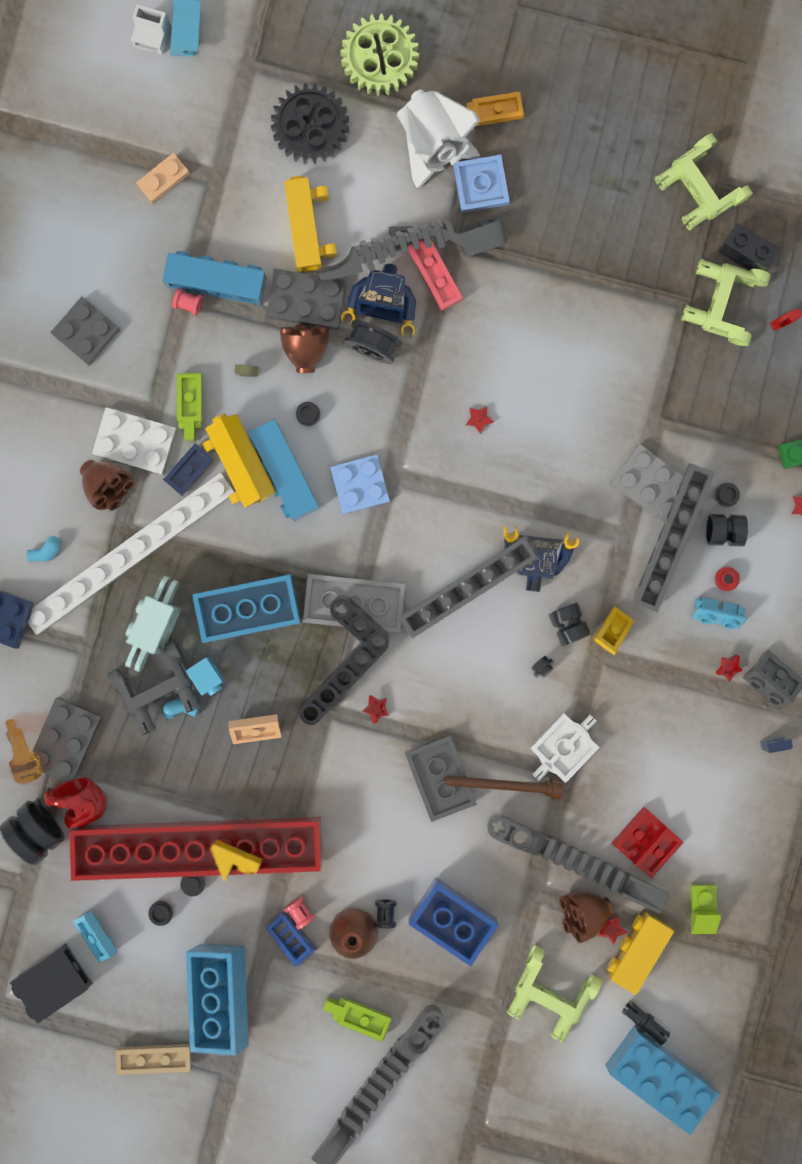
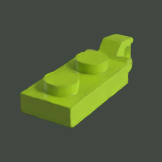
M177 373V422L179 423V429H184V440L186 442H196V429H202V373Z
M327 997L323 1005V1010L333 1014L332 1019L337 1021V1024L381 1042L384 1041L392 1021L391 1015L340 997L339 1001Z

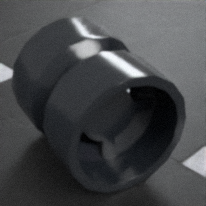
M709 514L706 524V541L708 545L723 546L727 542L729 546H745L748 536V521L745 515H730L726 518L724 514Z
M578 602L548 614L553 627L558 628L556 634L561 646L591 635L586 621H581L583 614ZM572 618L574 623L565 626L564 620Z

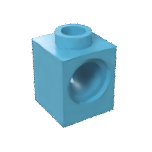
M210 657L204 658L186 670L201 696L206 693L212 696L222 689L220 684L225 682V679Z

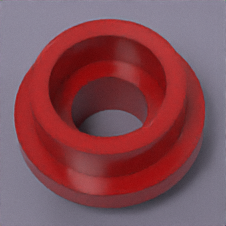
M723 567L716 572L714 580L720 590L732 591L738 586L740 577L734 568ZM726 574L731 576V582L729 584H727L724 581V576Z

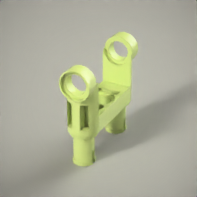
M713 133L706 135L698 141L693 149L673 161L671 168L655 177L656 184H662L659 186L661 190H665L679 179L682 180L699 205L698 208L682 217L684 225L689 222V225L686 226L688 230H692L706 219H714L732 206H738L753 194L749 186L746 185L743 188L738 187L719 200L694 162L707 154L706 151L718 142Z
M700 259L696 274L715 279L717 285L707 312L686 305L681 320L701 325L704 331L724 336L733 344L749 346L752 334L744 331L745 328L723 322L724 311L734 281L754 287V285L763 287L768 286L771 274L760 269L746 270L728 263L718 265Z
M534 945L527 957V966L515 988L517 994L507 1013L512 1017L515 1015V1019L521 1020L529 1001H535L560 1015L550 1035L556 1040L559 1038V1042L565 1043V1039L573 1024L579 1022L590 999L593 1000L598 994L602 979L590 975L587 981L582 983L572 1002L534 982L543 965L541 961L545 953V949Z

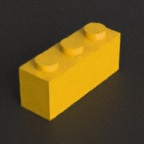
M645 910L642 915L639 914L632 924V932L629 937L625 936L619 947L621 949L616 958L613 957L609 961L607 966V975L610 980L634 995H637L674 933L670 925Z

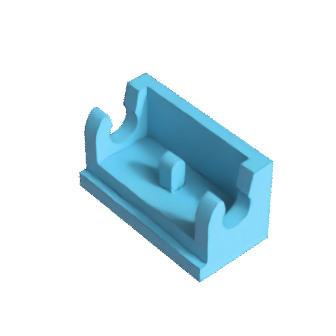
M173 0L170 55L193 57L195 52H198L199 0Z

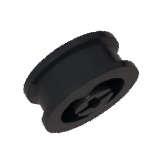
M353 320L351 323L353 330L350 337H345L344 343L364 356L382 363L393 364L395 360L392 357L396 347L401 346L402 341L380 327L364 321Z

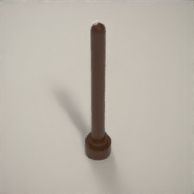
M447 776L444 779L445 784L448 786L544 793L550 799L559 800L563 792L562 780L551 779L545 783Z

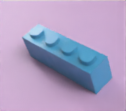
M176 251L175 254L168 252L162 281L168 288L178 289L180 287L184 291L261 305L267 276L265 271H262V268L259 266L247 265V267L238 266V263L230 260H224L221 263L215 262L213 258L201 255L199 258L190 257L189 253Z
M273 419L249 431L250 441L255 451L259 453L266 473H269L273 481L271 484L276 492L274 495L275 497L280 495L284 503L280 507L286 519L291 517L295 522L319 510L320 507L276 420Z

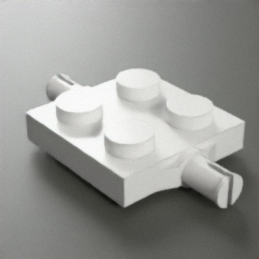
M562 713L529 747L542 763L532 775L540 781L550 771L557 774L566 783L600 748L591 740L587 732L597 720L589 714L579 725L573 722L565 713Z

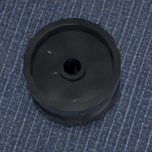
M33 801L25 802L17 810V817L10 816L0 825L1 835L7 845L22 860L31 865L39 864L48 856V849L54 850L65 840L64 833L53 817L49 820L44 818L34 807Z

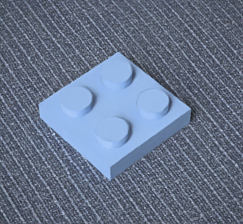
M501 155L460 161L453 165L461 213L509 205L510 201Z
M377 455L330 467L343 515L390 502Z

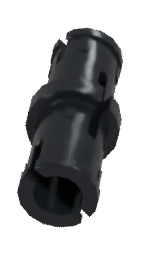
M632 1000L625 1005L628 1008L627 1010L623 1008L622 1014L637 1024L641 1032H646L659 1045H663L667 1041L664 1038L665 1036L667 1038L670 1037V1032L654 1020L653 1015L646 1014Z

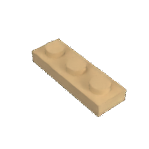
M190 1044L117 1047L115 1050L116 1075L191 1072L192 1070Z

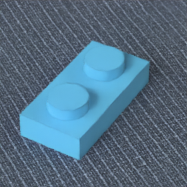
M91 910L73 921L99 963L117 953L113 940L105 934L100 920L97 916L93 915Z

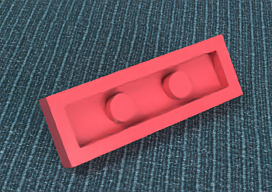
M418 239L420 248L414 250L413 246L409 244L407 245L408 252L442 312L462 301L463 297L433 242V247L426 248L422 239Z

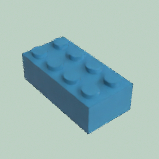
M292 574L192 594L202 643L302 622Z
M199 944L186 951L190 1052L237 1055L249 1045L245 948L238 945Z
M635 1025L605 1064L610 1076L689 1135L692 1134L720 1096L711 1082L663 1046L659 1045L647 1034L641 1032Z

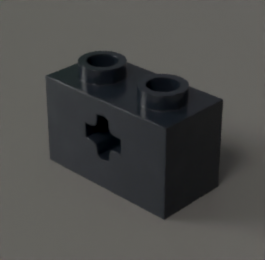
M737 223L729 232L718 252L748 270L760 269L766 271L780 247Z

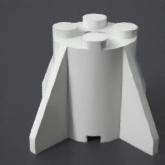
M423 89L414 92L411 100L404 108L398 111L397 117L406 131L412 180L417 188H421L434 172L444 170L443 165L449 162L451 165H454L462 158H480L477 149L466 137L480 121L474 111L442 95L440 92H425Z

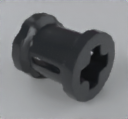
M392 899L375 900V906H377L375 927L382 929L395 928L394 907L397 906V901Z

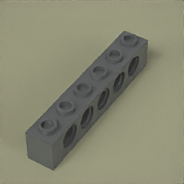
M691 463L688 464L634 595V604L658 613L715 472Z
M524 536L399 617L410 636L414 638L539 558L540 555L528 536Z

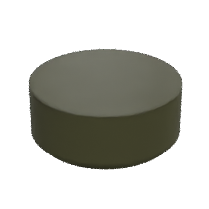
M235 364L234 373L239 376L257 377L259 376V367Z

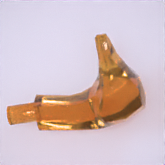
M7 720L5 722L8 731L6 736L13 752V758L9 762V767L16 783L26 785L41 777V761L39 755L30 751L23 730L17 728L15 720Z

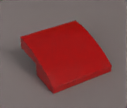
M644 806L612 842L620 852L651 879L684 843Z

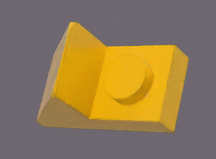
M614 607L609 612L602 626L592 635V638L611 654L615 655L634 620L617 607Z
M216 840L211 848L224 882L228 878L233 864L237 865L239 871L251 874V872L257 873L263 860L219 840Z

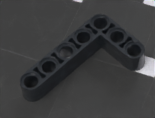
M339 595L334 598L330 605V613L360 643L303 703L299 715L302 722L307 725L318 723L389 646L390 638L387 631L346 595ZM344 602L348 605L349 609L346 613H339L335 608V604ZM359 618L365 620L367 627L362 630L356 629L353 624L354 620ZM376 635L382 636L385 639V643L382 646H375L371 641L372 637ZM363 653L368 657V661L364 664H359L355 660V655ZM342 671H347L350 673L351 679L346 682L342 681L338 674ZM330 689L334 692L335 696L332 699H326L323 697L322 691ZM307 707H314L318 714L316 716H309L305 709Z

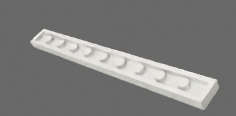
M219 473L34 606L28 624L36 635H40L229 499L228 496L235 491L223 474Z

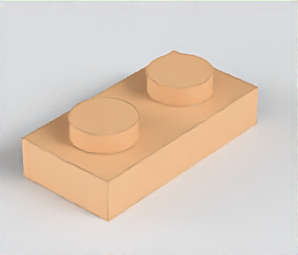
M173 152L137 181L136 184L150 202L154 204L188 177L190 173Z
M277 714L229 721V732L233 744L282 738Z

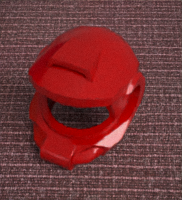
M86 777L61 783L44 794L47 806L68 808L64 817V823L68 829L75 827L80 829L103 816L107 809L106 794L91 779Z

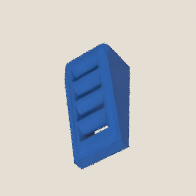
M284 911L265 929L293 965L297 967L318 949L301 929L297 930L295 922ZM285 922L287 926L278 933L276 929ZM291 930L293 934L284 940L282 937ZM297 938L299 942L291 948L289 944ZM304 946L305 950L298 956L296 952Z

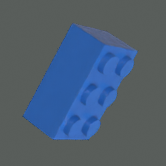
M435 877L408 918L411 927L470 967L499 926L496 917L437 877Z

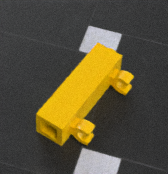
M292 176L289 180L284 181L296 266L299 273L317 271L316 269L322 268L321 259L338 257L335 243L319 246L312 202L329 200L327 186L310 189L308 177Z
M224 413L213 418V424L206 428L210 439L202 445L206 453L213 449L217 451L236 489V492L228 496L232 505L240 501L244 508L261 503L274 495L276 492L238 415L226 416Z

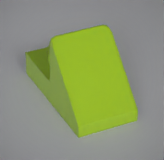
M690 884L691 934L717 933L721 920V914L717 911V885Z

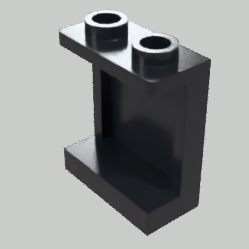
M66 943L10 982L13 994L22 1000L26 1006L27 1015L34 1019L37 1024L80 996L93 984Z

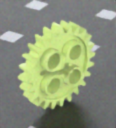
M383 13L380 14L379 20H375L373 14H371L370 22H367L362 17L361 26L353 23L354 33L351 31L346 32L348 40H342V46L345 49L340 51L341 57H343L341 63L342 67H346L344 69L345 75H351V84L359 81L358 90L366 86L367 94H370L372 89H376L377 96H379L381 89H385L386 94L389 95L391 87L398 92L399 83L407 86L406 77L413 79L414 72L412 70H417L418 63L416 62L419 60V53L416 52L418 50V43H413L415 41V34H409V26L401 28V19L393 23V15H390L386 21L384 20ZM374 35H378L386 75H383L381 72ZM393 38L395 41L393 43H385L383 40ZM363 43H369L371 45L367 49H363L360 47V45ZM392 61H397L400 63V65L397 67H392L389 65V63ZM368 66L376 68L374 72H367L365 69Z

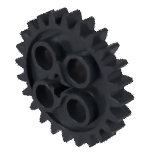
M304 83L303 90H300L295 85V93L292 94L286 90L287 99L279 97L281 106L274 105L273 107L276 113L271 115V120L275 123L271 125L272 132H276L273 135L274 141H279L278 148L280 150L286 148L285 155L287 157L294 153L293 158L295 162L300 157H303L304 164L308 162L309 158H312L315 165L318 157H321L323 162H326L325 155L329 154L335 157L333 149L341 151L342 146L339 141H347L346 135L343 134L349 133V126L346 125L349 123V116L345 115L347 107H340L342 105V98L335 99L334 90L327 94L325 85L320 91L317 88V83H314L312 89H309L307 83ZM301 105L310 106L307 111L302 112L298 110ZM316 105H320L316 110V113L314 114V109ZM324 114H330L332 116V118L328 121H323L320 119L321 116ZM292 127L300 128L298 133L292 134L288 132ZM306 135L305 142L301 143L300 141H302V139ZM314 136L323 138L319 143L310 141Z

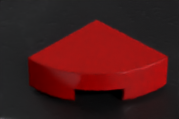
M797 308L775 319L770 325L773 331H777L796 322L801 318L802 313Z

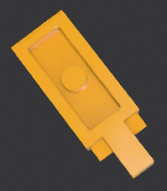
M520 92L472 99V102L466 103V108L474 111L480 119L476 126L524 118Z

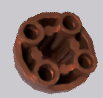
M308 324L295 325V328H280L283 350L290 362L296 367L297 373L315 372V366L324 356L328 345V326H316L314 329H310Z
M88 460L80 468L85 496L89 503L97 510H116L121 504V499L135 484L130 474L114 463Z
M573 892L559 898L565 918L562 920V926L567 934L571 933L579 944L598 935L606 925L608 918L614 915L613 905L607 897L600 898L586 892Z
M354 908L344 910L335 915L330 925L329 937L332 947L338 954L345 958L357 959L364 957L372 951L378 935V929L375 927L372 915L367 911ZM351 936L355 937L357 943L352 942L350 944L348 938Z

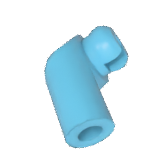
M50 536L41 549H28L27 560H52L60 550L59 538Z
M174 699L163 706L162 714L166 719H173L176 714L181 712L186 713L181 699ZM200 707L198 709L194 708V711L187 714L196 717Z

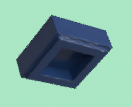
M786 737L760 741L762 750L768 753L793 748L792 739Z

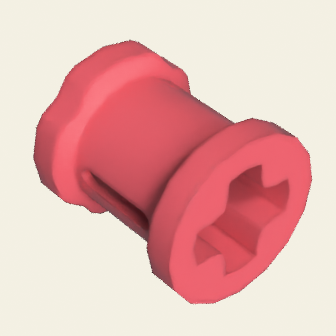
M179 287L174 295L172 308L176 310L181 308L192 312L193 316H197L202 307L203 296L200 294L197 296L184 292V289Z
M302 896L296 898L284 908L285 912H289L296 922L295 927L297 930L309 924L316 917L314 913L309 912L303 903L304 898Z

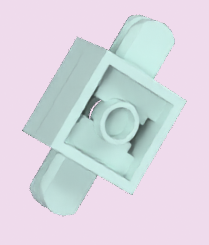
M164 576L155 596H146L145 600H140L136 608V613H138L135 623L131 622L126 631V636H128L126 643L133 645L125 664L126 667L132 668L136 662L134 670L141 672L149 653L159 654L164 652L165 644L168 642L182 610L181 607L171 604L178 589L179 581L173 580L169 586L170 577Z

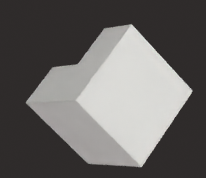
M136 4L132 17L135 24L131 37L133 46L163 55L171 29L167 14Z

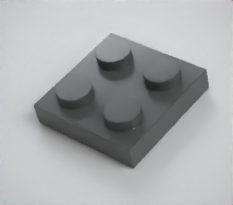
M81 296L50 333L90 366L121 329Z

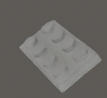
M639 444L610 482V485L664 524L683 476ZM706 494L687 542L691 540L718 503L708 494Z
M308 574L303 623L343 627L331 615L330 605L335 597L346 595L386 631L400 633L401 620L399 617L402 616L405 584ZM344 602L335 604V608L339 613H346L349 609L348 605ZM359 618L353 622L355 628L365 629L367 627L363 619Z

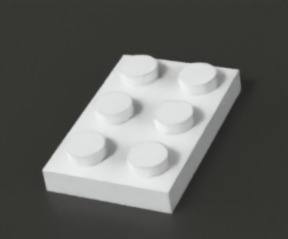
M106 407L92 454L164 475L177 428Z

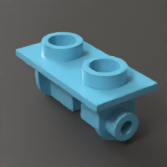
M701 597V599L696 598L694 607L697 609L691 618L699 620L701 623H714L723 625L727 629H739L747 619V617H744L745 608H741V605L723 602L722 608L718 609L719 600Z

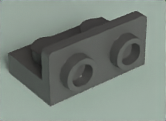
M769 650L761 655L754 668L743 677L753 689L759 691L772 705L779 709L793 703L802 689V678Z

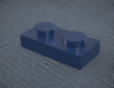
M194 443L163 480L181 496H184L213 463L214 459Z

